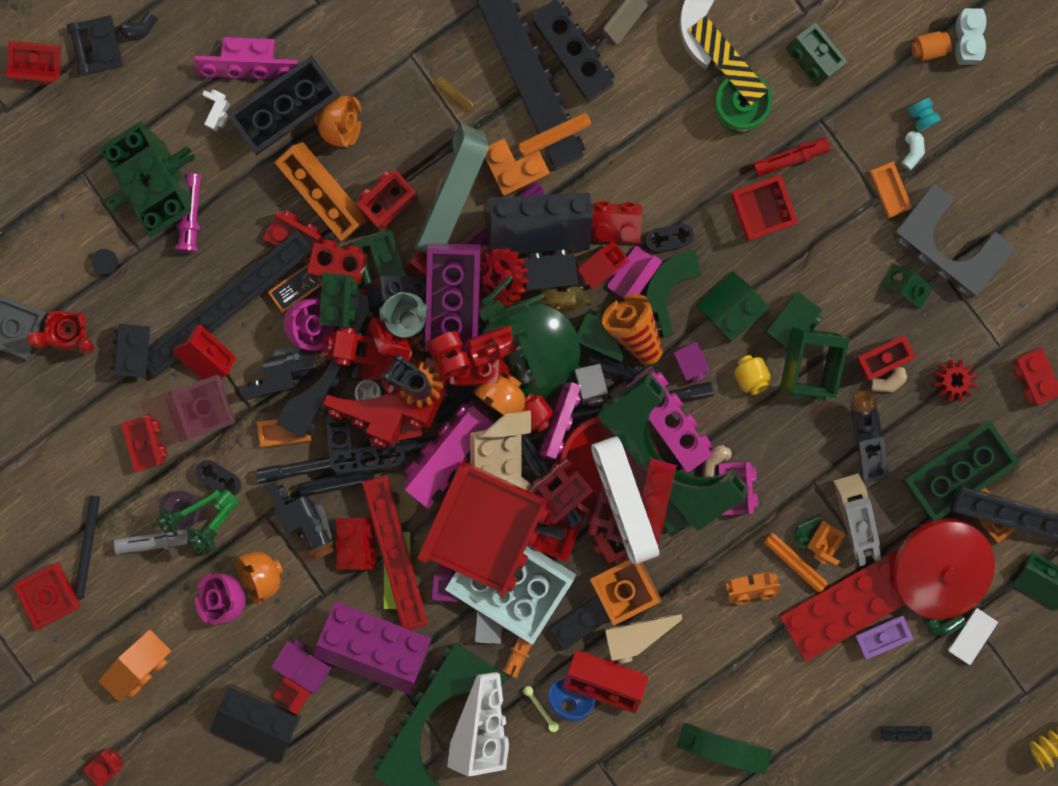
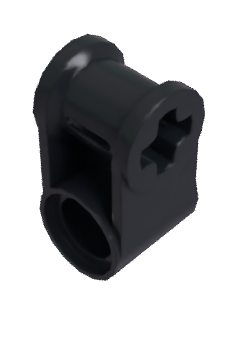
M394 354L393 362L385 372H381L380 377L413 399H426L432 391V386L427 376L398 354ZM424 381L420 389H412L415 382Z

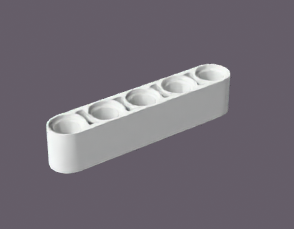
M614 436L591 445L599 475L631 563L637 565L658 557V545L620 439Z

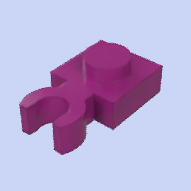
M437 563L441 575H433L431 601L457 603L458 598L445 590L453 578L452 572L454 570Z

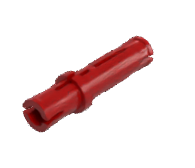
M825 136L807 144L802 142L798 144V147L757 162L755 161L753 165L758 178L766 174L803 161L804 163L810 162L811 158L831 152V148Z

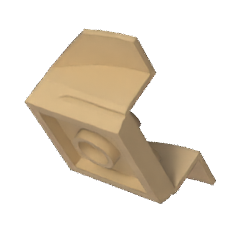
M531 411L505 414L487 430L470 433V464L525 490L530 489L531 484L521 477V434L531 433Z

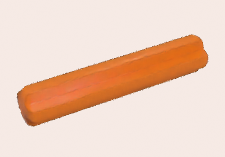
M582 113L521 142L518 145L519 150L526 157L591 125L590 118L586 113Z
M771 533L765 539V545L817 592H821L827 586V581L778 536Z

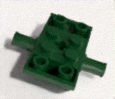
M138 122L99 148L121 186L120 190L105 198V204L111 202L112 204L107 207L110 211L115 212L130 202L149 238L192 212L190 187L180 171L182 167L195 160L194 154L188 155L192 152L188 146L171 155L165 143L142 122Z

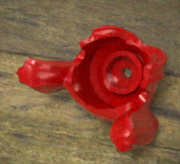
M51 311L47 314L44 332H29L27 343L36 349H46L48 347L58 350L79 349L85 355L91 354L95 350L94 345L86 337L85 325L87 321L83 312Z

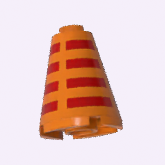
M640 294L624 296L625 301L618 303L616 300L603 314L602 324L605 330L641 364L651 365L656 363L662 356L663 350L650 302L645 296Z

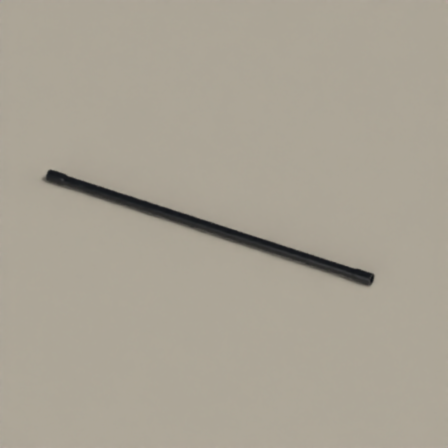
M711 382L668 391L670 395L675 392L681 402L714 397ZM605 403L593 407L573 409L571 414L572 422L597 417ZM439 435L395 444L403 449L405 455L421 452L429 441L434 442ZM396 451L391 452L390 457L384 458L382 452L378 453L380 459L399 456L396 454ZM365 454L361 458V463L375 461V457L372 454ZM328 456L286 465L258 468L257 477L259 484L332 468ZM352 456L354 460L352 462H346L345 458H340V462L336 463V465L344 467L347 463L357 464L356 456Z

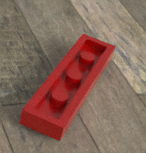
M651 459L642 502L659 548L677 465Z

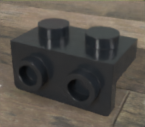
M119 324V329L113 330L112 344L117 345L116 355L111 354L110 370H115V376L146 378L150 337L149 326Z

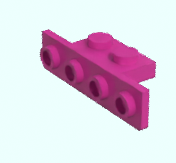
M223 37L221 57L195 56L197 76L277 80L296 67L298 60L274 59L275 39Z

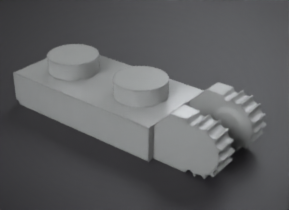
M869 497L843 504L852 546L859 566L865 565L866 559L863 553L865 549L871 548V555L875 562L881 560L880 542Z

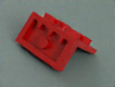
M372 317L369 324L371 334L378 352L386 356L383 372L393 362L394 354L400 355L409 362L412 350L407 339L393 335L386 327L385 321ZM382 379L386 392L392 393L394 387Z

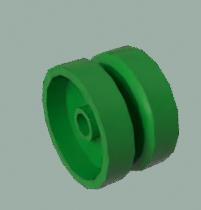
M758 75L756 76L769 91L752 105L749 104L729 78H726L718 88L713 103L714 113L720 124L729 131L737 133L751 132L758 128L770 113L773 102L772 93L766 81ZM742 99L746 101L747 104L745 105V107H741L739 105V100Z

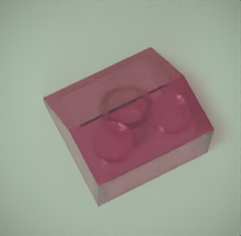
M219 375L163 393L180 442L235 424Z

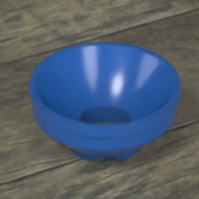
M565 678L555 681L548 694V705L551 711L557 717L569 722L585 719L591 713L595 699L562 688ZM570 702L574 705L575 710L572 712L565 711L561 703Z

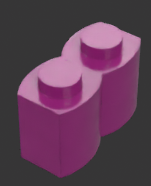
M295 638L292 642L288 639L271 667L316 694L332 666L327 662L314 658V655L306 650L308 646L302 641Z

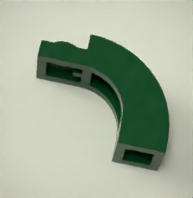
M696 250L678 254L667 260L656 271L648 285L645 297L651 304L653 314L657 315L655 323L658 333H661L662 338L674 335L667 309V298L670 290L681 281L697 278L702 275Z
M685 722L683 723L676 746L691 752L693 755L723 765L765 775L773 752L772 749L759 744L727 737Z

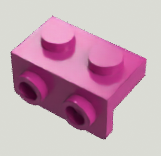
M751 462L718 464L719 475L733 469L749 488L745 500L722 515L754 514V508H758L757 493H753L752 483L756 482L757 479L756 467H751Z

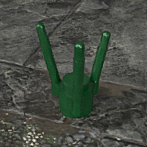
M510 275L490 295L482 299L484 305L479 307V313L483 321L487 325H491L501 319L529 310L530 304L543 299L545 295L540 294L505 308L500 300L494 301L493 299L513 279Z

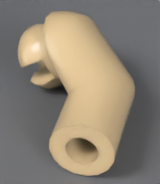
M899 366L893 369L892 374L887 379H872L871 391L895 392L906 382V370Z

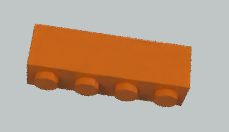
M303 142L292 146L274 162L340 241L351 237L369 221Z

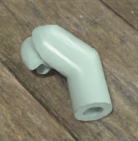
M915 131L908 132L905 140L910 145V153L901 162L910 171L925 154L924 137Z

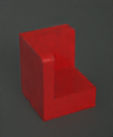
M284 676L274 694V698L289 706L288 710L297 715L312 692Z

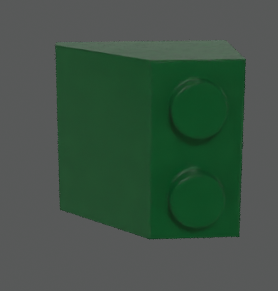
M734 271L695 305L729 343L735 340L770 308L762 297Z

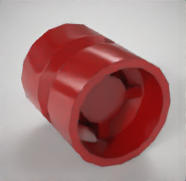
M457 331L443 334L427 343L432 359L437 360L435 366L441 379L457 376L472 367L467 353L461 351L463 344Z

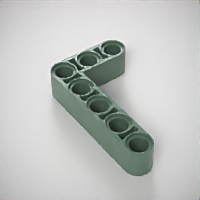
M462 123L458 126L453 138V158L415 244V250L427 254L429 243L447 244L488 150L485 133Z

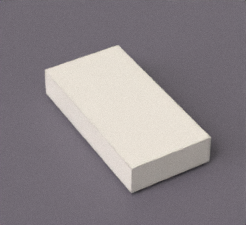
M975 607L965 626L962 627L947 651L971 665L998 624V621Z

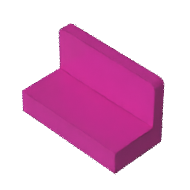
M635 246L628 256L630 262L615 274L608 284V288L621 298L631 294H640L662 263V260L655 255L651 256L640 247Z

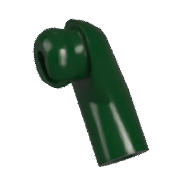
M961 615L953 617L944 623H939V619L930 618L925 622L928 628L927 631L931 635H950L966 624L965 619Z

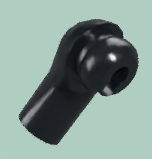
M147 11L141 22H124L120 27V32L127 39L144 38L148 35L158 18Z

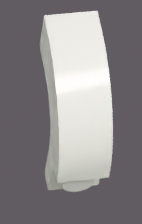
M685 0L679 24L681 39L691 58L701 67L707 69L710 61L714 62V60L688 29L707 16L714 0ZM715 63V64H714V67H716L717 69H719L720 71H722V70L719 68V66Z

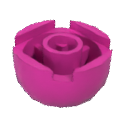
M299 300L292 304L285 313L283 330L287 339L294 346L309 351L320 350L326 344L324 337L335 332L336 326L319 325L320 300Z
M212 573L204 576L198 583L197 589H200L199 597H195V606L202 621L209 622L211 625H225L235 621L242 614L246 596L243 586L237 579L227 574Z

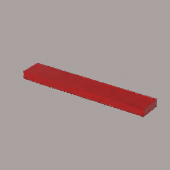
M385 475L362 482L401 625L409 630L426 626L429 623L388 476Z

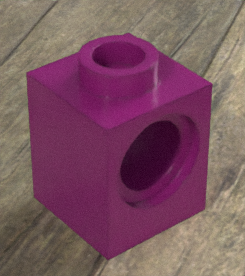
M697 342L672 353L685 381L691 379L692 383L706 378L705 372L709 371L710 368Z

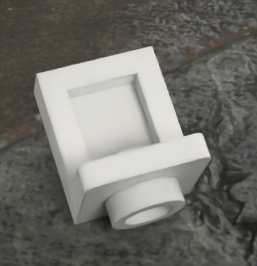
M212 89L211 93L204 90L202 96L214 102L204 125L217 132L218 128H223L227 122L228 115L226 112L230 104L225 100L226 95Z

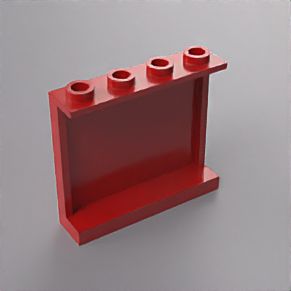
M462 461L417 559L426 563L429 559L501 592L499 597L503 598L506 591L512 592L517 578L513 577L517 568L522 570L528 558V555L524 554L527 545L533 547L539 534L534 531L537 523L543 524L549 512V509L545 508L548 500Z

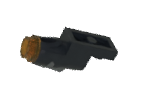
M299 347L277 348L274 356L263 362L267 383L263 384L262 380L248 382V387L242 389L243 398L247 400L296 389L295 377L301 379L312 373L322 372L324 368H328L325 355H322V349L309 351Z
M869 391L857 392L852 397L850 408L856 450L860 458L862 479L864 483L889 478L885 436L880 425L876 398Z
M273 482L265 486L286 532L290 533L298 529L299 533L297 534L307 546L310 555H314L315 560L334 551L332 547L334 543L331 540L332 534L323 506L315 505L307 496L287 504L286 500L289 499V496L283 484L279 486L277 482Z

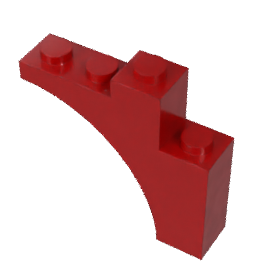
M427 357L424 363L426 369L433 365L435 367L434 373H438L435 366L437 361ZM450 378L438 381L443 384V389L436 390L440 397L439 399L431 397L432 405L430 406L426 401H423L422 407H417L416 400L412 404H408L406 401L407 397L401 396L400 389L367 400H345L327 395L323 405L328 411V415L335 419L342 420L344 417L352 420L351 424L358 428L366 429L368 427L366 433L372 439V444L381 448H385L386 445L394 448L405 420H408L407 424L414 428L421 429L423 426L430 429L448 388ZM422 381L417 383L419 388L424 384Z

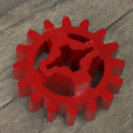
M494 249L492 253H486L484 255L486 261H480V266L482 267L480 271V285L483 286L480 293L490 295L511 275L513 279L493 300H500L503 305L513 304V301L520 300L519 293L526 292L523 283H529V280L524 278V274L528 272V269L522 268L525 262L524 259L517 260L518 253L510 252V249Z

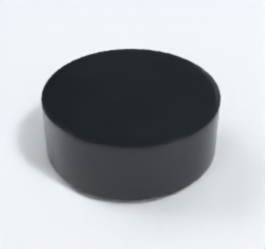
M109 249L96 251L91 261L94 270L102 275L112 274L116 271L119 264L117 255Z

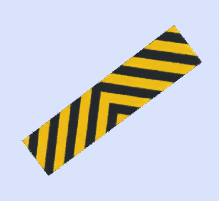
M707 16L688 29L750 105L769 91Z

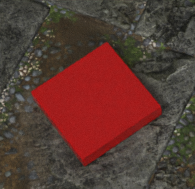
M59 562L13 584L35 631L82 608Z

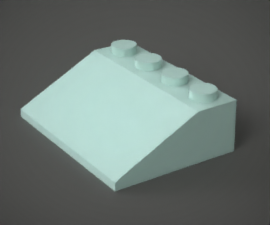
M527 545L524 552L525 555H528V558L522 570L517 568L513 577L517 578L516 584L511 593L506 591L503 598L499 597L501 592L458 572L454 574L445 589L446 591L532 645L576 576L572 571L540 551L532 549L529 545Z

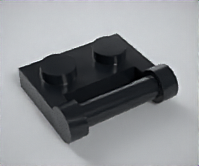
M111 15L66 25L67 32L72 37L78 67H76L78 76L124 66ZM87 30L95 59L93 64H88L81 32Z

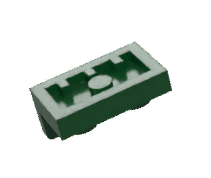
M816 22L786 46V50L791 58L797 62L806 73V76L817 87L848 62Z
M322 273L319 325L341 326L348 329L352 326V323L356 322L357 307H353V299L358 296L359 283L355 281V275Z

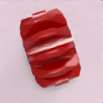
M953 359L947 361L948 367L940 364L938 367L943 374L936 372L933 375L935 378L940 379V382L934 383L933 387L941 386L943 388L938 392V395L941 397L948 392L946 397L948 402L954 399V395L957 402H962V393L966 397H971L972 394L968 388H977V384L970 382V379L977 378V374H968L972 369V365L969 364L963 368L964 360L962 359L957 361L956 366ZM951 375H958L960 377L958 379V383L960 384L959 386L951 385V382L953 380L951 378Z

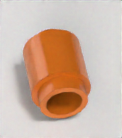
M941 31L915 37L911 48L914 57L919 58L923 62L946 56V53L951 52L952 44L947 32L941 33Z

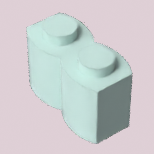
M965 8L957 17L956 34L959 40L955 48V57L958 65H977L984 58L986 42L982 34L986 28V15L983 9Z

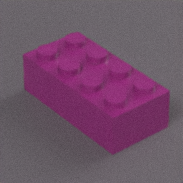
M428 244L426 305L428 311H426L425 351H429L427 343L434 338L457 331L463 344L461 351L468 353L466 340L478 336L481 245Z
M335 601L316 645L313 657L410 695L432 638Z

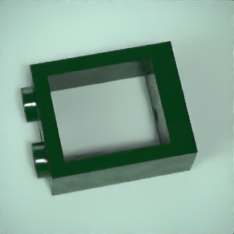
M792 327L780 387L789 391V396L803 398L804 395H811V398L820 401H826L827 397L837 398L850 338L837 332ZM805 343L829 346L821 385L797 382Z

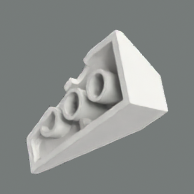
M499 673L477 675L450 742L447 767L468 777L506 770L509 741L508 737L504 736L503 726L506 724V718L501 713L503 695Z

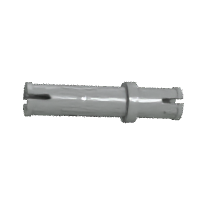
M187 529L177 530L178 535L176 536L172 532L165 534L162 530V533L114 539L115 553L120 555L160 548L171 550L173 546L187 545Z

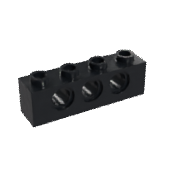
M552 0L533 13L531 21L586 102L590 103L614 86L612 79L615 76L607 65L602 66L598 60L601 56L595 46L587 44L583 38L586 34L580 24L576 23L574 25L569 18L572 14L564 2L559 3L558 0ZM557 23H563L567 27V31L561 35L556 34L552 29L553 26ZM571 44H577L581 47L582 51L579 55L573 56L568 53L567 47ZM585 65H592L596 73L591 77L583 75L581 69Z

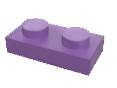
M903 615L855 635L865 660L913 640Z

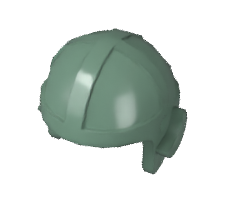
M397 293L390 297L383 307H380V320L385 321L386 327L393 335L409 338L418 334L424 327L428 307L415 294Z

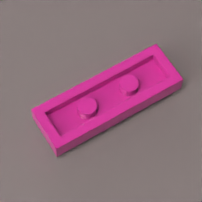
M573 382L564 383L550 421L551 424L547 429L539 452L541 457L556 459L561 454L564 447L562 440L565 431L567 432L572 424L571 414L573 408L578 405L581 398V393H579L580 385Z

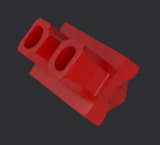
M509 325L466 340L467 352L474 366L494 359L500 360L506 354L516 351L512 340V329Z

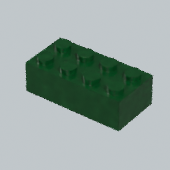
M984 421L902 478L901 481L928 520L932 522L940 520L952 511L950 507L958 485L981 491L1020 464V462L992 422Z

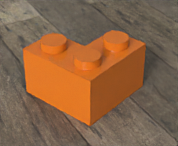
M505 138L488 146L484 159L503 197H510L530 187L532 184L539 183L550 177V172L539 150L515 161Z
M148 630L118 657L98 682L119 703L127 696L132 699L152 678L150 673L153 670L158 673L168 663L165 658L171 653V650L151 630Z

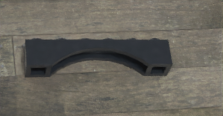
M358 292V296L353 299V307H357V318L350 328L355 329V334L362 336L364 330L360 328L364 320L370 322L375 310L369 309L368 296ZM331 360L323 376L311 388L287 401L276 425L301 438H304L305 434L310 436L317 424L313 418L317 411L322 413L325 408L323 403L326 399L327 391L329 388L334 390L341 376L337 375L341 365L334 364L335 360Z

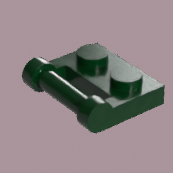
M392 230L348 244L362 248L361 253H364V247L370 246L379 276L407 277ZM366 261L362 277L363 285L361 287L367 290V284L373 280Z

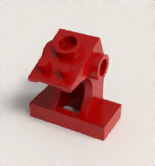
M340 327V331L330 333L329 336L324 337L326 344L325 348L322 349V355H325V360H335L334 364L350 366V362L360 364L359 379L382 380L380 374L383 372L386 356L378 352L370 328H366L365 336L355 334V329ZM357 342L364 344L362 357L355 355Z

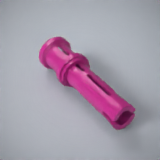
M185 174V180L190 187V195L192 190V212L181 218V221L177 224L179 235L178 245H175L176 251L198 252V248L195 246L197 231L200 230L199 224L196 223L201 179L199 174Z

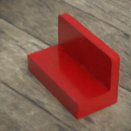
M201 324L193 328L185 343L175 347L173 350V354L207 384L227 376L237 358Z

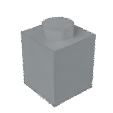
M597 364L575 370L576 382L581 386L579 393H581L582 405L588 404L590 407L603 404V400H607L608 392L601 365Z

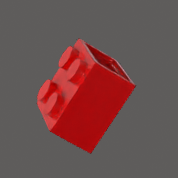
M395 169L391 173L388 170L377 179L378 185L374 189L367 188L358 197L359 202L357 206L380 232L418 198L416 191ZM398 187L400 194L393 196L391 194L392 188ZM375 204H379L382 208L379 213L372 212V207Z
M781 174L732 191L730 194L747 243L798 224Z

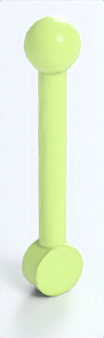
M526 686L523 689L524 695L530 697L549 724V730L556 732L559 728L558 723L552 721L534 696L533 688Z

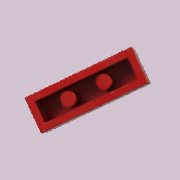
M575 650L562 688L636 714L649 676L637 670L617 665L612 661L592 656L587 652Z

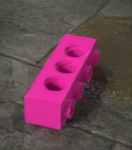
M651 368L626 387L628 388L650 372L666 390L662 402L650 413L649 420L688 473L713 455L709 449L713 445L704 433L701 436L697 433L695 427L698 424L691 414L685 415L680 407L683 403L674 392L670 395L665 386L669 383L659 371L655 374ZM668 414H677L678 420L675 424L669 425L665 423V418ZM684 434H691L693 436L692 442L688 445L680 444V438Z

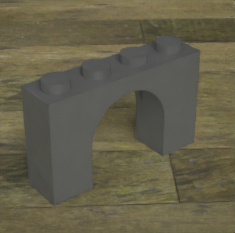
M933 184L893 233L897 237L895 241L904 249L908 250V248H911L916 252L917 255L915 257L924 265L928 266V264H931L936 268L937 271L935 273L946 282L950 279L957 285L955 289L967 298L969 295L972 298L976 297L1015 247L998 233L994 232L989 235L969 260L952 261L945 258L935 246L933 233L936 223L955 199L936 184Z

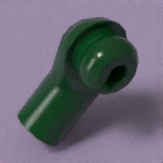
M819 514L797 524L793 539L794 544L800 549L808 548L811 532L821 525L822 518Z

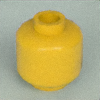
M751 355L745 356L738 361V366L734 370V376L745 393L757 395L770 386L769 382L772 379V375L766 363L760 357L752 358Z

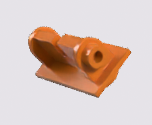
M766 572L753 575L754 584L752 585L749 584L748 576L730 579V582L725 583L727 593H729V604L744 605L753 599L769 600L780 594V584L778 583L776 573Z

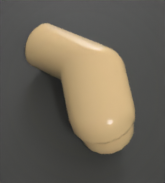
M719 445L711 450L713 455L704 461L702 477L715 476L716 465L723 460L728 461L731 458L732 452L730 448Z

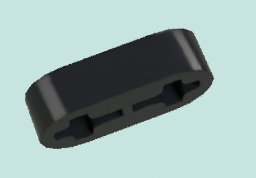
M686 224L656 228L647 234L645 244L652 252L684 248L692 242L694 232ZM679 229H683L684 233H689L684 243H681L680 239H671L672 235L679 233ZM654 234H658L660 238L668 237V241L661 242L659 248H656L655 244L650 243Z
M204 460L197 465V478L212 489H217L222 493L226 485L220 482V479L223 478L230 481L233 478L236 489L229 491L234 496L241 491L242 482L240 478L218 463ZM212 465V472L217 474L218 477L216 479L212 476L204 478V472L201 470L202 467Z

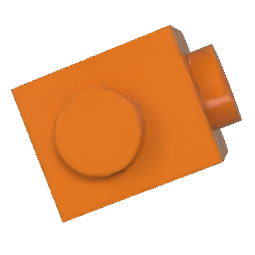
M822 521L807 547L815 552L813 557L823 564L827 565L830 561L838 565L840 561L833 557V554L846 534Z

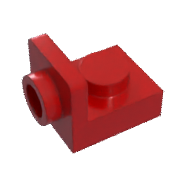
M107 748L83 770L97 786H103L125 767L121 764L123 762L122 757L115 750L110 751Z

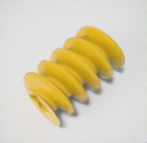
M1058 726L1056 727L1057 734L1051 730L1048 731V739L1044 736H1039L1040 745L1035 741L1030 742L1032 756L1044 773L1045 763L1053 768V758L1058 760Z

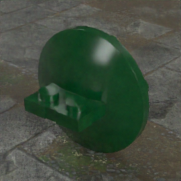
M536 301L530 304L529 310L501 319L491 325L485 324L480 335L506 325L511 326L512 340L516 351L506 354L502 360L511 368V376L521 383L519 388L524 393L525 398L532 393L534 396L541 395L547 400L561 392L564 383H569L572 380L580 360V344L577 333L569 319L555 307ZM513 303V304H511V305H508V306H506L505 308H508V307H510V306H512V305H515V304H517V303Z

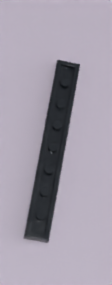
M296 231L148 350L146 369L152 377L157 378L179 360L173 354V350L188 340L194 327L201 324L212 334L311 255L313 248L301 232Z

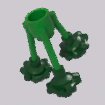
M216 489L210 496L183 511L178 510L172 513L161 507V515L156 519L160 529L165 534L172 532L176 536L178 535L176 529L178 528V522L185 519L184 516L214 500L215 503L212 506L218 512V515L208 526H204L202 530L187 529V544L195 552L207 555L211 551L217 552L213 540L218 534L216 531L240 503L227 489L222 493Z

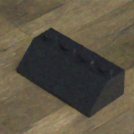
M311 55L227 115L257 156L341 95Z
M590 193L490 197L483 205L488 253H492L494 249H510V252L524 254L553 252L557 250L580 251L589 250L593 221Z

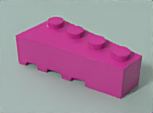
M473 400L468 404L463 403L455 412L456 417L451 423L446 422L438 431L439 436L434 442L429 441L421 450L422 455L417 461L412 460L404 469L405 491L428 509L434 503L432 497L437 490L443 492L449 485L448 482L452 477L451 473L457 471L462 461L467 462L469 458L467 453L470 451V433L487 430L496 422L493 416Z

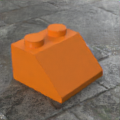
M630 559L590 579L613 626L661 602V598L643 562L633 565Z

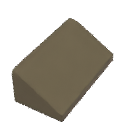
M625 0L603 28V35L615 44H619L647 8L646 1Z

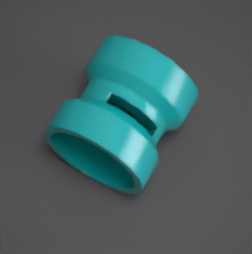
M930 97L907 109L909 115L916 119L915 126L918 132L941 121L939 114L933 111V102Z

